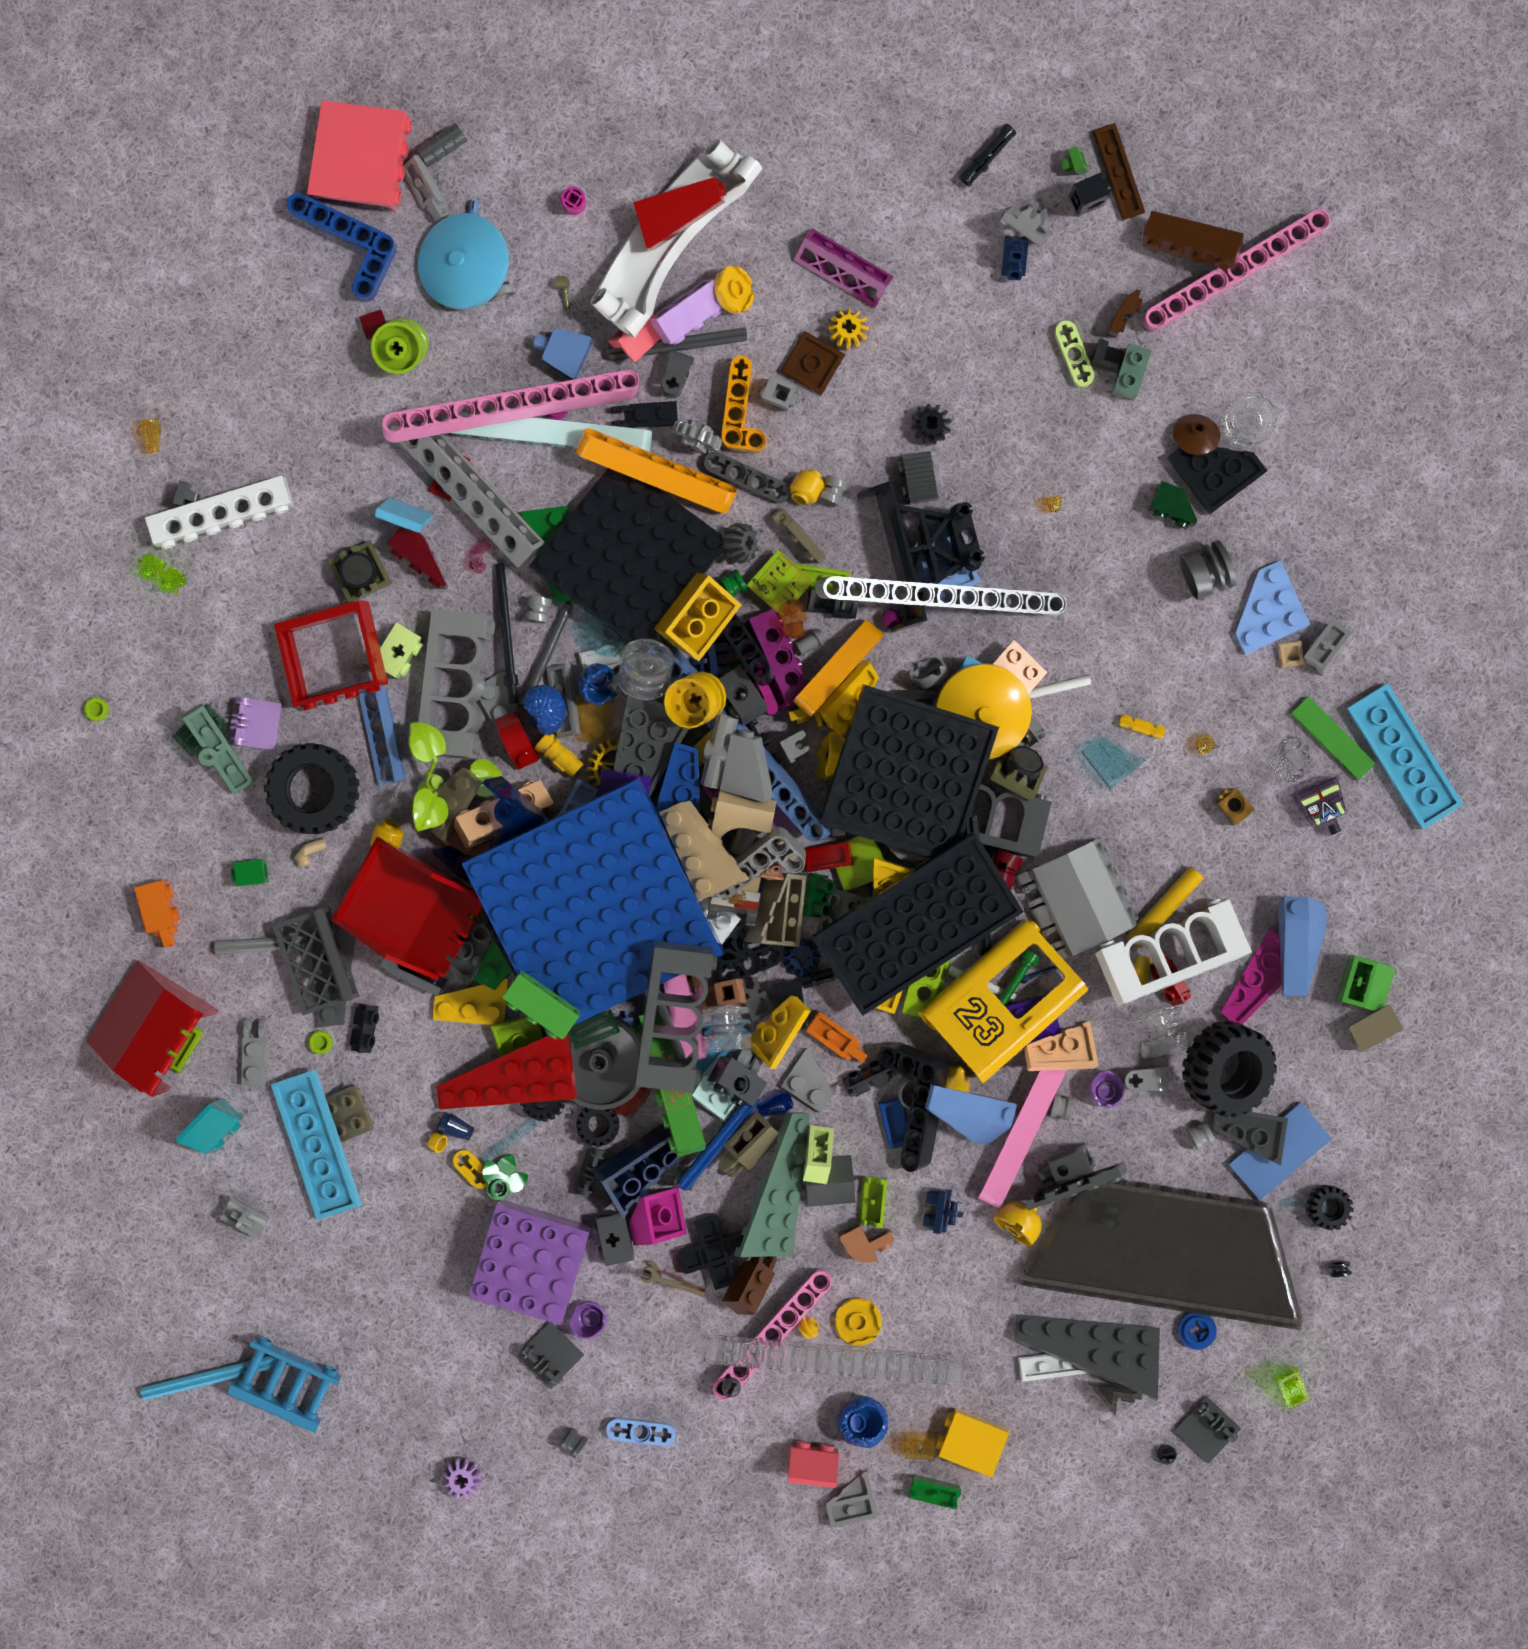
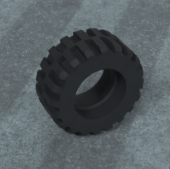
M315 743L298 744L292 746V749L280 753L281 756L278 759H274L271 763L273 767L271 771H267L265 777L268 778L267 785H264V792H267L265 800L267 806L271 807V814L274 818H278L280 824L284 827L304 834H324L325 832L337 829L340 824H344L349 819L350 813L354 812L356 808L354 805L356 800H359L360 794L358 793L359 779L356 778V770L348 762L349 759L334 748ZM315 766L322 768L331 776L334 783V793L330 803L318 811L301 809L291 797V782L296 773L306 767Z
M1233 1021L1214 1023L1212 1028L1208 1026L1202 1030L1200 1036L1196 1035L1193 1039L1194 1043L1191 1047L1188 1046L1186 1050L1188 1054L1183 1059L1182 1064L1185 1067V1070L1182 1071L1183 1080L1186 1081L1184 1087L1190 1097L1199 1105L1223 1117H1239L1242 1113L1247 1114L1253 1111V1107L1257 1108L1262 1104L1261 1100L1264 1097L1267 1098L1270 1093L1268 1091L1270 1086L1274 1085V1073H1277V1065L1274 1064V1061H1277L1276 1055L1272 1051L1273 1046L1270 1041L1266 1040V1037L1261 1033ZM1238 1052L1239 1063L1235 1074L1228 1082L1220 1085V1074L1225 1062Z

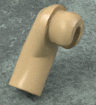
M320 838L302 846L295 855V861L298 862L299 867L310 864L311 861L308 856L326 849L324 839Z

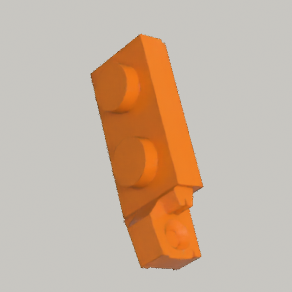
M818 1011L808 1025V1028L805 1029V1031L842 1058L845 1057L847 1060H850L853 1056L863 1063L868 1057L865 1052L859 1049L862 1043L856 1037L820 1011Z

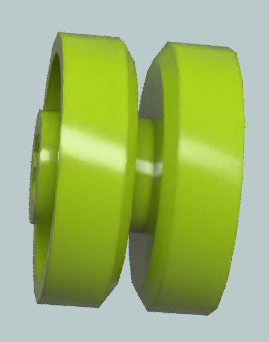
M405 317L395 318L378 328L372 337V356L377 365L389 373L396 375L408 373L420 365L428 355V335L422 325L413 319Z

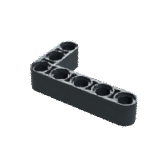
M735 613L722 633L757 685L766 686L774 678L773 670ZM735 632H742L739 637L732 638ZM754 650L751 656H744L746 651ZM759 669H767L763 675H756Z
M897 1042L882 1047L878 1052V1060L884 1067L915 1079L901 1154V1165L904 1170L914 1172L927 1167L932 1160L939 1118L928 1111L925 1106L931 1085L946 1086L948 1065L940 1057Z

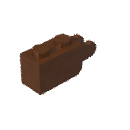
M751 1257L750 1260L742 1262L721 1302L736 1314L755 1315L775 1275L772 1270L777 1257Z

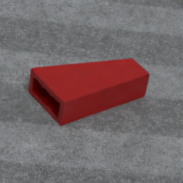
M712 177L633 202L646 248L650 251L657 249L724 204V196L727 195L724 182H719L718 178Z

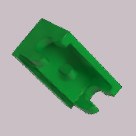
M913 1474L908 1498L956 1510L957 1499L961 1495L960 1485Z

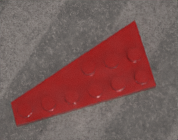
M569 1032L563 1040L559 1037L555 1039L547 1035L436 1086L439 1110L577 1098Z

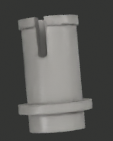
M813 629V633L795 643L802 655H805L819 645L824 646L823 643L827 639L821 629Z

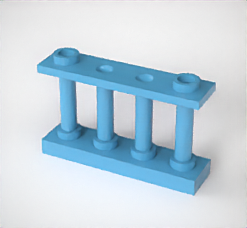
M255 1336L249 1345L256 1349L242 1379H239V1381L234 1379L227 1394L315 1433L321 1421V1418L317 1417L318 1408L330 1383L338 1385L342 1375L338 1374V1370L331 1366L322 1367L272 1344L273 1342L269 1338L259 1336L258 1338ZM266 1353L278 1360L265 1388L260 1391L252 1387L251 1382ZM288 1363L300 1370L287 1398L280 1400L274 1397L273 1392ZM308 1373L322 1379L308 1409L302 1410L296 1407L295 1401Z

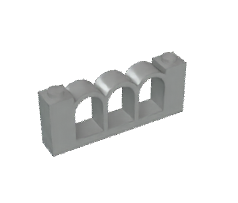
M431 609L418 722L435 727L438 702L462 704L469 713L468 723L460 731L439 730L446 742V751L442 755L477 759V754L481 750L480 735L475 734L481 723V713L474 703L482 697L485 689V680L482 674L477 671L485 665L489 656V649L485 640L491 641V635L495 631L493 617L487 614ZM446 636L472 639L477 649L476 656L472 662L464 665L443 663ZM442 669L468 672L473 681L470 693L462 698L439 696Z

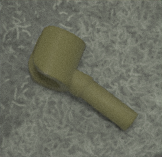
M556 276L555 288L563 289L564 310L570 309L568 295L570 281L566 276Z

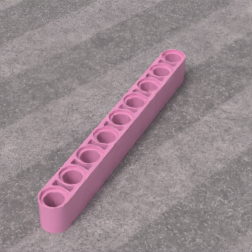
M1322 209L1314 210L1240 254L1236 265L1241 270L1240 276L1233 275L1229 268H1217L1151 307L1143 317L1144 327L1150 332L1159 331L1320 235L1330 223L1329 214ZM1312 218L1320 219L1322 227L1314 226ZM1292 230L1299 231L1302 239H1295L1292 236ZM1271 243H1279L1282 251L1277 252L1273 250ZM1252 254H1257L1261 257L1260 264L1252 261ZM1210 279H1218L1221 283V287H1213L1210 283ZM1190 291H1198L1200 293L1201 299H1192L1190 296ZM1169 303H1177L1180 306V312H1173L1169 307ZM1149 315H1157L1160 318V324H1152L1149 320Z

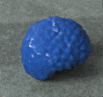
M548 685L532 686L526 691L523 705L530 714L529 724L539 733L550 736L561 728L565 720L566 704L558 690Z
M863 1395L857 1396L846 1403L837 1415L836 1420L838 1432L848 1444L864 1448H872L885 1437L884 1435L887 1433L889 1423L888 1415L883 1405L875 1399Z

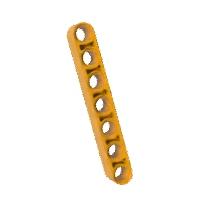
M584 429L576 449V453L585 459L720 513L729 512L737 493V489L728 483L593 429Z

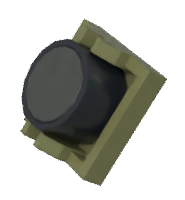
M371 540L359 546H352L350 550L342 551L339 556L328 561L348 603L360 600L393 584Z
M1025 744L1014 747L1010 752L999 757L990 780L1033 801L1048 766L1044 765L1038 750H1033L1029 748V745Z

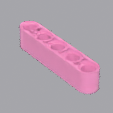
M681 974L663 983L665 993L684 996L693 995L687 975ZM668 1006L674 1027H689L697 1019L696 1013L690 1009ZM700 1032L696 1036L698 1041V1059L706 1058V1051L702 1033ZM680 1040L685 1055L688 1057L693 1048L687 1042Z

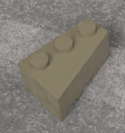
M782 873L783 881L767 880L760 899L755 926L749 927L745 942L800 946L806 875Z

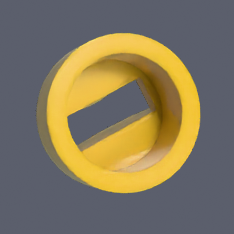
M433 1132L429 1135L430 1139L427 1140L428 1147L436 1153L442 1152L447 1146L448 1137L439 1132Z

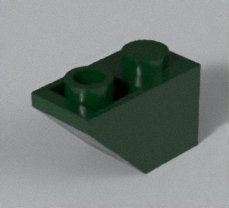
M1161 481L1157 486L1148 509L1153 512L1152 516L1161 520H1166V518L1175 520L1174 524L1184 529H1188L1189 526H1195L1197 518L1184 489Z

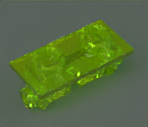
M147 553L142 560H138V571L144 579L148 581L152 579L166 593L170 594L172 592L176 596L179 595V585L183 587L187 582L185 574L172 566L164 572L163 569L167 563L154 554L149 555Z

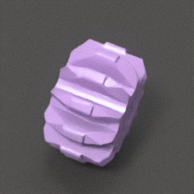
M456 1458L455 1465L448 1463L446 1466L448 1471H443L442 1476L446 1478L442 1482V1486H450L446 1493L450 1495L453 1491L456 1492L455 1499L457 1500L461 1493L465 1499H469V1492L476 1495L478 1492L476 1487L482 1485V1481L477 1479L482 1476V1471L474 1472L478 1464L473 1463L471 1467L468 1466L469 1458L465 1459L463 1465L461 1460ZM460 1474L463 1478L467 1477L465 1484L461 1480L457 1481Z

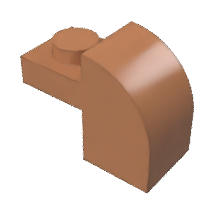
M742 979L728 980L715 983L714 986H709L706 999L701 1003L702 1011L710 1012L746 1004Z
M860 1223L839 1234V1238L847 1253L853 1259L863 1263L877 1261L878 1258L874 1251L879 1250V1252L890 1248L892 1246L891 1242L895 1241L890 1229L868 1240Z

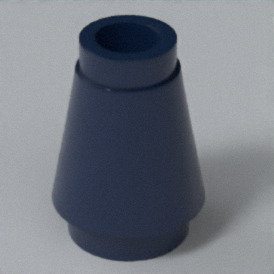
M444 1112L437 1130L442 1132V1135L470 1140L474 1127L456 1115Z

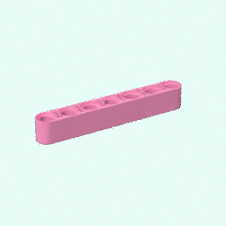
M1067 1070L1037 1071L1035 1075L1036 1080L1033 1085H1030L1024 1097L1026 1099L1023 1106H1020L1014 1118L1016 1121L1004 1139L1005 1144L1003 1148H1000L993 1162L995 1165L992 1170H989L983 1182L984 1188L982 1192L979 1191L978 1199L994 1207H1001Z
M818 1268L812 1271L716 1377L713 1391L717 1398L722 1400L729 1399L718 1389L717 1385L720 1382H723L726 1378L734 1377L740 1381L742 1386L828 1291L831 1286V1277L827 1270ZM817 1275H824L827 1278V1282L822 1286L816 1285L813 1281ZM803 1292L811 1296L810 1301L805 1304L800 1303L797 1299L799 1294ZM784 1311H792L795 1314L794 1319L791 1321L783 1320L781 1315ZM770 1328H775L779 1332V1335L774 1339L768 1338L765 1334ZM753 1346H759L762 1348L763 1353L755 1357L750 1354L749 1350ZM737 1364H743L747 1370L743 1374H737L733 1368ZM732 1382L730 1390H728L727 1393H732L736 1385L735 1383Z

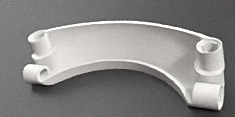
M719 138L713 140L664 192L716 177L719 179V182H724L727 195L724 196L725 203L652 251L646 248L641 227L638 223L607 270L591 299V305L625 334L635 338L652 316L661 285L678 256L714 216L746 192L763 169L760 163L748 155L742 158L737 152H732Z

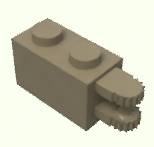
M756 1112L724 1145L728 1152L718 1164L720 1170L732 1178L744 1168L750 1170L777 1143L779 1132L761 1114Z

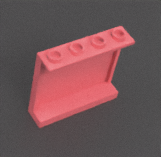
M322 100L307 195L317 201H322L323 198L387 206L392 211H396V205L401 201L400 180L403 181L405 176L403 161L404 157H407L409 150L408 143H406L407 136L412 131V120L408 114L402 110Z

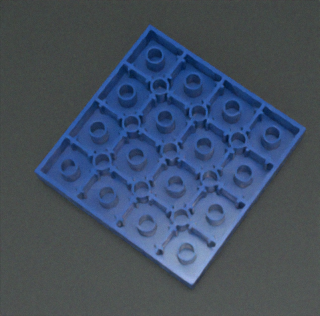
M640 777L482 851L462 863L517 975L521 970L580 1010V1017L574 1025L648 990L654 940L713 947V954L717 957L724 953V948L710 920L707 919V914L701 901H698L678 854ZM661 972L660 984L681 974Z

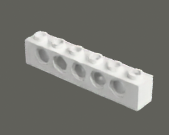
M281 475L145 517L153 545L161 547V549H168L176 546L175 542L183 539L184 542H191L197 540L198 535L203 533L214 535L220 533V528L229 526L231 529L244 525L243 521L252 519L255 522L267 518L266 514L275 512L276 515L289 511L288 507L294 506L286 478ZM266 494H270L272 498L270 504L263 506L261 498ZM247 501L249 504L248 510L240 513L238 510L239 504ZM220 508H225V517L217 520L215 516L216 511ZM202 515V524L194 527V517ZM174 522H179L180 530L172 534L170 531L171 525Z

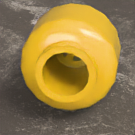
M813 469L798 472L790 485L792 499L803 506L814 504L818 500L821 491L825 488L821 474Z
M387 819L377 823L370 839V845H373L378 836L400 848L404 837L401 825Z

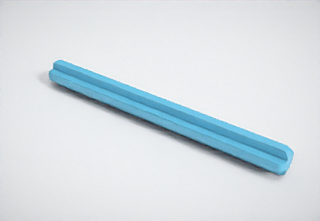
M270 1355L263 1357L256 1373L273 1369L278 1359ZM251 1360L144 1386L141 1388L142 1399L148 1400L244 1376Z

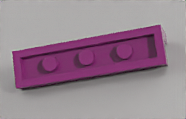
M813 228L804 238L794 258V261L876 308L884 291L894 277ZM806 248L814 252L816 260L809 261L802 256ZM831 262L834 264L837 272L830 273L826 271L823 263ZM851 274L854 276L857 284H848L845 281L844 275ZM871 286L878 290L875 299L866 294L864 287Z

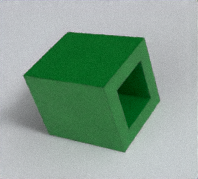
M266 859L234 863V868H231L232 881L236 882V887L269 883Z

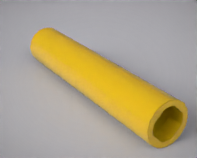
M1190 866L1126 937L1130 940L1139 935L1151 936L1202 882L1203 876ZM1134 944L1139 949L1142 948V945Z

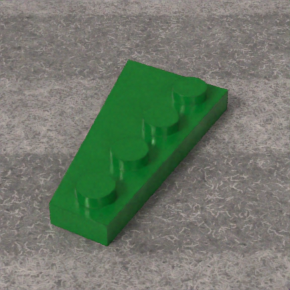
M567 506L520 512L523 520L545 542L536 555L539 554L569 517ZM547 582L555 604L572 602L571 599Z

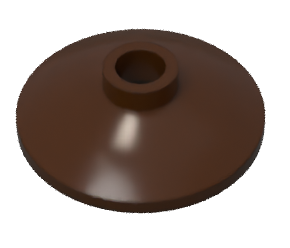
M1190 414L1176 422L1173 429V438L1177 446L1184 452L1192 455H1206L1217 448L1220 442V431L1210 418L1199 414Z

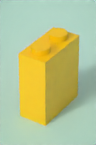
M954 1408L953 1412H948L945 1418L944 1426L947 1428L944 1435L940 1434L936 1441L935 1448L938 1449V1457L992 1478L1009 1436L1008 1428Z

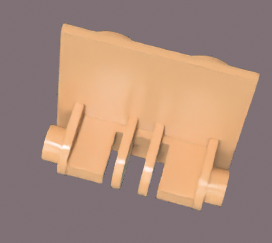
M1015 640L1009 644L993 663L1012 672L1023 683L1028 694L1047 674V671Z

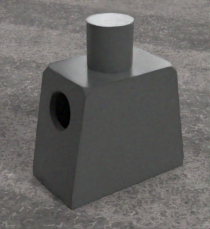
M1083 1143L1049 1158V1166L1038 1170V1174L1043 1184L1055 1179L1057 1185H1061L1092 1173L1094 1162L1086 1144ZM1065 1165L1068 1170H1061L1059 1166Z

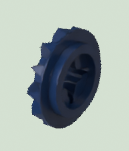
M800 938L799 947L786 946L784 948L783 963L790 973L797 976H806L817 969L821 958L820 951L811 940ZM801 947H803L805 955L812 956V958L804 960L802 968H800L799 960L791 958V956L799 954Z

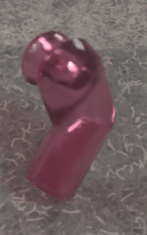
M485 538L477 543L469 552V567L478 574L486 569V565L483 563V554L492 547Z

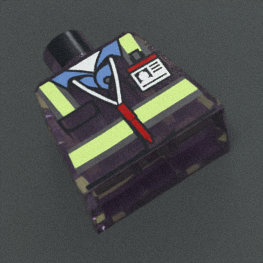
M1337 776L1330 777L1291 795L1312 827L1323 824L1328 836L1342 831L1336 818L1346 814V807Z

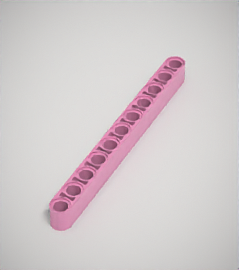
M624 370L387 414L382 420L383 436L389 442H401L634 398L638 392L639 377L634 371ZM629 382V383H631L633 386H632V387H625V386L623 385V383ZM608 387L610 390L602 391L599 388ZM584 391L587 394L584 396H580L576 392ZM560 395L563 399L556 400L553 396ZM536 399L539 400L540 403L532 404L529 401ZM515 404L517 407L510 409L506 405ZM491 408L493 412L486 413L483 409ZM466 412L470 415L468 417H461L459 414ZM445 417L446 420L443 422H439L436 420V418ZM414 421H420L423 424L420 426H414L411 423ZM391 425H396L399 427L397 430L388 429V427Z

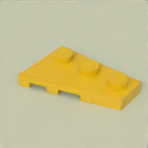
M509 978L504 979L496 990L485 985H479L435 996L433 1020L487 1025L505 1021L506 1000L502 997L508 989Z
M790 996L772 1012V1016L768 1020L757 1025L756 1030L751 1035H746L742 1040L769 1068L776 1069L811 1010L798 997Z

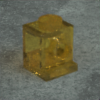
M905 1431V1438L900 1440V1453H904L905 1459L934 1461L935 1434ZM921 1444L922 1449L915 1451L913 1449L914 1445Z

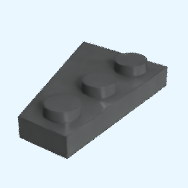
M1255 1112L1242 1113L1239 1117H1223L1215 1113L1213 1131L1281 1166L1288 1118Z

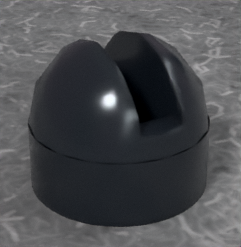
M1162 1445V1448H1159L1157 1451L1159 1461L1166 1465L1172 1464L1177 1457L1176 1450L1171 1445ZM1173 1454V1457L1162 1458V1455Z

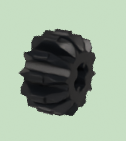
M926 404V412L922 408H918L917 412L920 416L913 415L912 420L917 424H913L911 430H920L916 433L915 438L918 439L924 435L923 444H926L928 438H931L932 444L936 445V436L941 441H944L945 435L943 433H950L951 431L949 427L945 426L951 424V419H943L948 411L944 410L939 413L940 405H936L934 411H932L931 405ZM928 419L931 422L932 419L936 421L935 429H932V427L928 429L926 427Z

